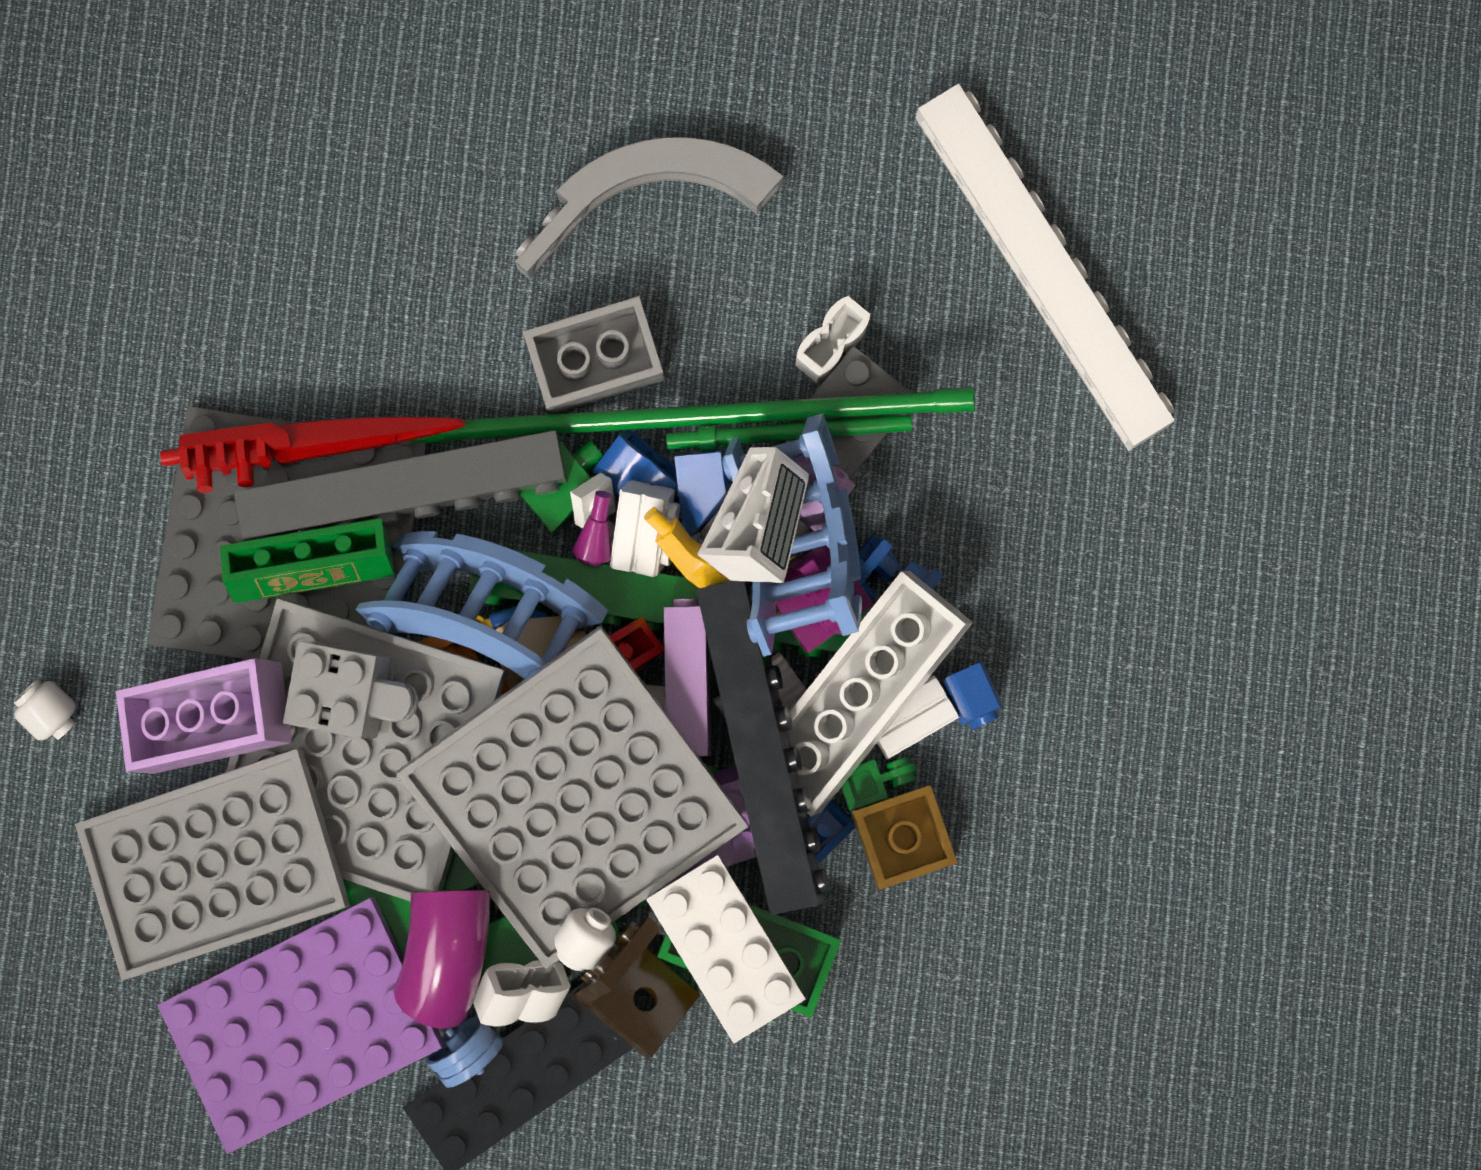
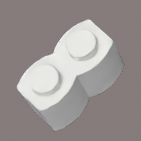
M849 296L837 301L827 312L823 326L812 331L801 343L797 352L795 366L816 383L827 379L840 363L842 354L849 351L853 346L855 347L864 336L870 313Z
M539 960L532 961L525 966L515 963H500L486 969L476 990L473 1004L480 1023L485 1025L505 1026L514 1023L518 1019L525 1022H544L556 1016L571 985L564 967L559 961L547 969Z

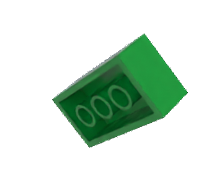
M748 904L806 999L790 1010L812 1018L841 940L779 915H770L769 911ZM666 933L657 957L688 969Z

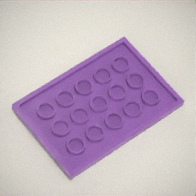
M375 897L369 898L157 1005L226 1154L446 1047L437 1028L416 1022L405 1014L396 1003L393 990L401 971L404 957Z

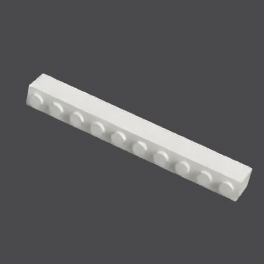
M957 84L919 107L916 120L1127 450L1130 451L1169 427L1175 421L1171 415L1174 413V408L1163 392L1158 394L1150 383L1153 376L1146 363L1141 358L1138 360L1134 358L1128 348L1131 345V341L1125 330L1120 325L1114 326L1106 313L1110 310L1103 296L1098 291L1094 293L1091 291L1085 281L1088 275L1082 263L1076 257L1071 259L1063 247L1066 245V240L1060 229L1055 224L1050 226L1042 213L1045 211V208L1039 196L1034 191L1028 192L1021 181L1024 176L1017 162L1012 157L1007 159L999 146L1002 145V140L996 129L991 124L986 126L978 114L981 108L974 95L970 91L965 93L961 86Z

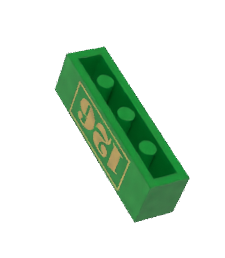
M382 518L220 546L222 581L234 604L395 576L391 540Z

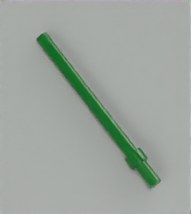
M911 415L826 421L831 437L912 431ZM805 423L716 429L715 425L701 426L699 431L667 433V448L700 447V451L717 450V446L729 445L730 439L736 437L739 438L741 444L798 440L800 434L803 433Z

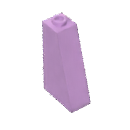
M698 599L673 600L674 607H664L666 713L698 756H713L709 645L700 606H698Z

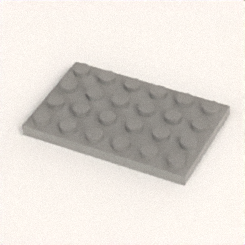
M302 748L276 755L75 824L121 981L351 906Z

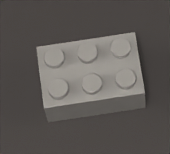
M639 296L523 331L548 414H557L664 381L663 370Z

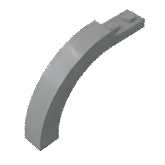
M659 138L623 146L604 154L584 166L556 191L558 200L565 206L562 209L558 206L555 207L544 219L542 225L545 228L535 239L532 236L528 237L516 251L518 256L515 261L517 269L530 279L592 210L605 200L629 188L659 181L698 183L730 195L757 215L782 187L783 176L768 164L749 153L710 140Z

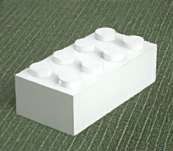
M718 855L646 899L733 1043L738 1042L806 1000Z

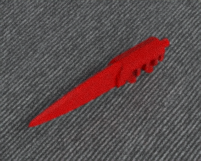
M414 416L339 418L277 425L270 422L182 434L179 438V447L161 450L160 458L162 466L180 464L186 480L194 479V474H196L197 491L208 493L213 491L212 472L221 471L222 475L225 476L231 475V469H236L238 486L243 488L251 487L254 485L252 466L261 465L263 470L271 469V458L281 465L298 463L297 460L362 451L416 440L461 428L466 423L460 418Z

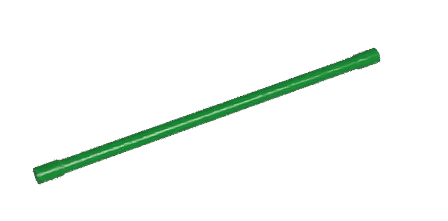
M974 387L937 389L930 392L463 419L466 425L461 428L411 440L410 443L432 444L446 443L451 440L529 436L555 430L558 434L805 420L808 417L822 413L824 418L923 412H937L940 414L975 412Z

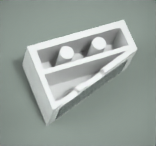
M776 447L749 448L697 555L731 581L784 583L809 474Z

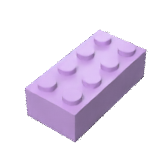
M254 658L116 691L126 772L155 774L292 743L290 725L283 723L287 701L282 664L279 661Z

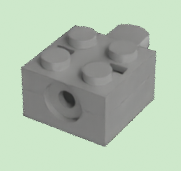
M298 641L283 723L359 739L377 738L380 719L391 722H402L410 719L417 710L418 695L416 690L409 684L388 680L392 659L390 656L318 642ZM333 656H339L340 660L333 659Z

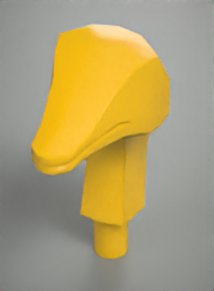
M652 507L646 512L644 520L657 531L655 542L687 580L698 588L731 581L697 555L702 544H699L690 537L677 518L668 520L656 507Z

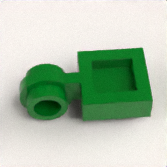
M909 757L902 758L886 764L888 772L880 774L875 759L860 764L842 786L850 812L889 799L884 786L886 782L892 781L893 787L897 788L916 781L915 773L918 772L916 764H911Z

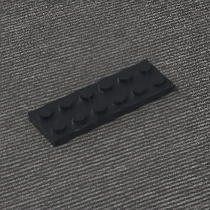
M584 983L566 995L555 1017L544 1022H526L504 1037L501 1049L488 1065L484 1067V1073L481 1075L476 1074L455 1087L447 1088L440 1081L403 1107V1110L444 1170H459L633 1049L629 1043L573 996L576 990Z

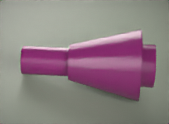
M606 491L595 492L592 512L588 516L572 549V553L579 558V561L587 566L597 567L611 560L609 519L607 518L611 494Z

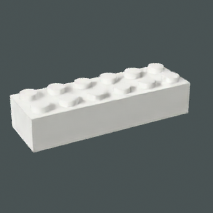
M901 571L860 622L859 632L849 636L790 711L792 730H788L791 746L797 747L801 757L802 769L797 772L801 787H806L809 793L811 811L807 812V814L811 817L823 811L973 623L911 571Z

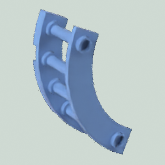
M823 413L807 418L803 433L800 434L798 440L772 447L778 448L790 459L802 455L811 459L816 479H814L812 485L806 487L803 504L818 500L819 503L823 504L826 524L822 525V529L795 536L791 554L827 545L830 548L831 566H828L825 572L775 585L774 582H752V608L750 618L747 619V630L753 643L758 642L763 657L772 654L775 633L830 619L833 623L837 622L842 636L859 632L862 598L860 595L854 596L853 581L861 580L857 539L846 488L838 490L832 466L839 465L840 463ZM738 437L730 439L725 456L722 458L725 474L729 480L733 479V481L747 455L744 454ZM830 588L829 598H826V603L776 616V601Z
M434 531L411 532L399 535L392 548L403 557L405 563L382 601L359 603L355 609L367 620V624L373 629L392 634L413 633L445 639L492 658L524 679L564 652L576 629L602 623L608 612V609L593 596L569 579H566L564 584L543 573L545 565L504 546L466 535L456 534L453 540L438 538L439 535ZM435 570L417 603L402 601L418 572ZM454 571L480 576L460 614L434 607ZM496 583L505 584L524 593L503 633L475 621ZM538 602L544 604L562 618L543 657L517 642Z

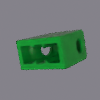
M591 440L573 454L560 441L567 483L559 484L560 491L547 495H536L535 489L519 492L520 496L554 537L574 517L570 492L591 479L587 473L603 457Z

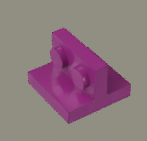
M825 545L805 551L788 565L784 582L827 571V567L831 566L830 548ZM853 581L854 596L860 595L862 598V614L874 604L860 583ZM830 588L776 601V610L779 614H784L826 603V598H829ZM830 619L790 629L803 650L808 653L832 635H842L838 623H833Z

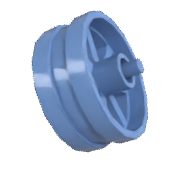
M478 1015L464 1020L454 1028L445 1029V1035L442 1039L446 1047L426 1056L425 1062L431 1070L437 1072L438 1078L447 1088L455 1087L476 1074L481 1075L484 1073V1067L488 1065L501 1049L503 1039L495 1030H492L491 1026L480 1023Z

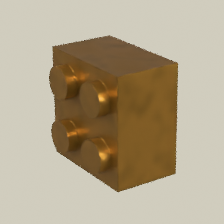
M931 785L851 812L877 890L958 863Z

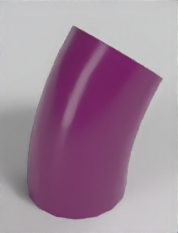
M490 891L411 893L407 947L393 993L396 1003L402 1011L416 1022L433 1028L447 1029L456 1027L466 1020L476 994L485 959L490 918Z

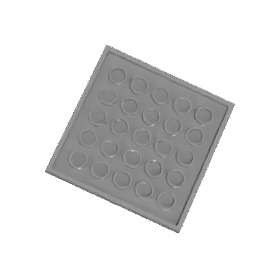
M277 599L259 659L281 662L286 701L297 642L307 641L392 657L388 680L404 682L412 686L418 695V707L410 719L402 722L380 719L377 738L359 739L290 725L292 743L231 756L226 772L302 748L342 879L407 901H411V893L443 891L454 849L396 773L402 766L501 696L508 670L389 632L385 633L370 626L291 601ZM333 656V659H338V660H340V657H339V656Z
M601 625L402 766L396 773L485 891H490L492 900L545 969L560 960L557 956L554 937L572 910L578 908H598L610 917L612 923L748 828L746 819Z

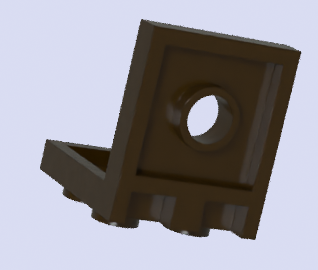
M651 917L638 924L631 921L625 929L620 928L616 932V941L609 953L607 952L593 969H586L580 978L585 983L573 994L576 999L646 1059L651 1058L700 996L695 989L646 948L662 928ZM638 989L645 990L651 995L653 1003L649 1011H641L635 1006L633 998Z

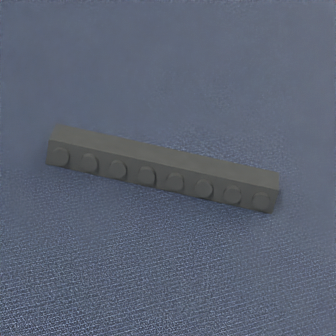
M555 430L235 491L234 497L242 540L251 541L382 518L384 525L399 522L400 515L414 513L415 518H426L438 515L439 508L455 505L456 511L468 510L479 507V500L494 497L495 503L510 502L519 499V492L535 489L536 495L552 494L560 491L559 484L567 483L560 438Z

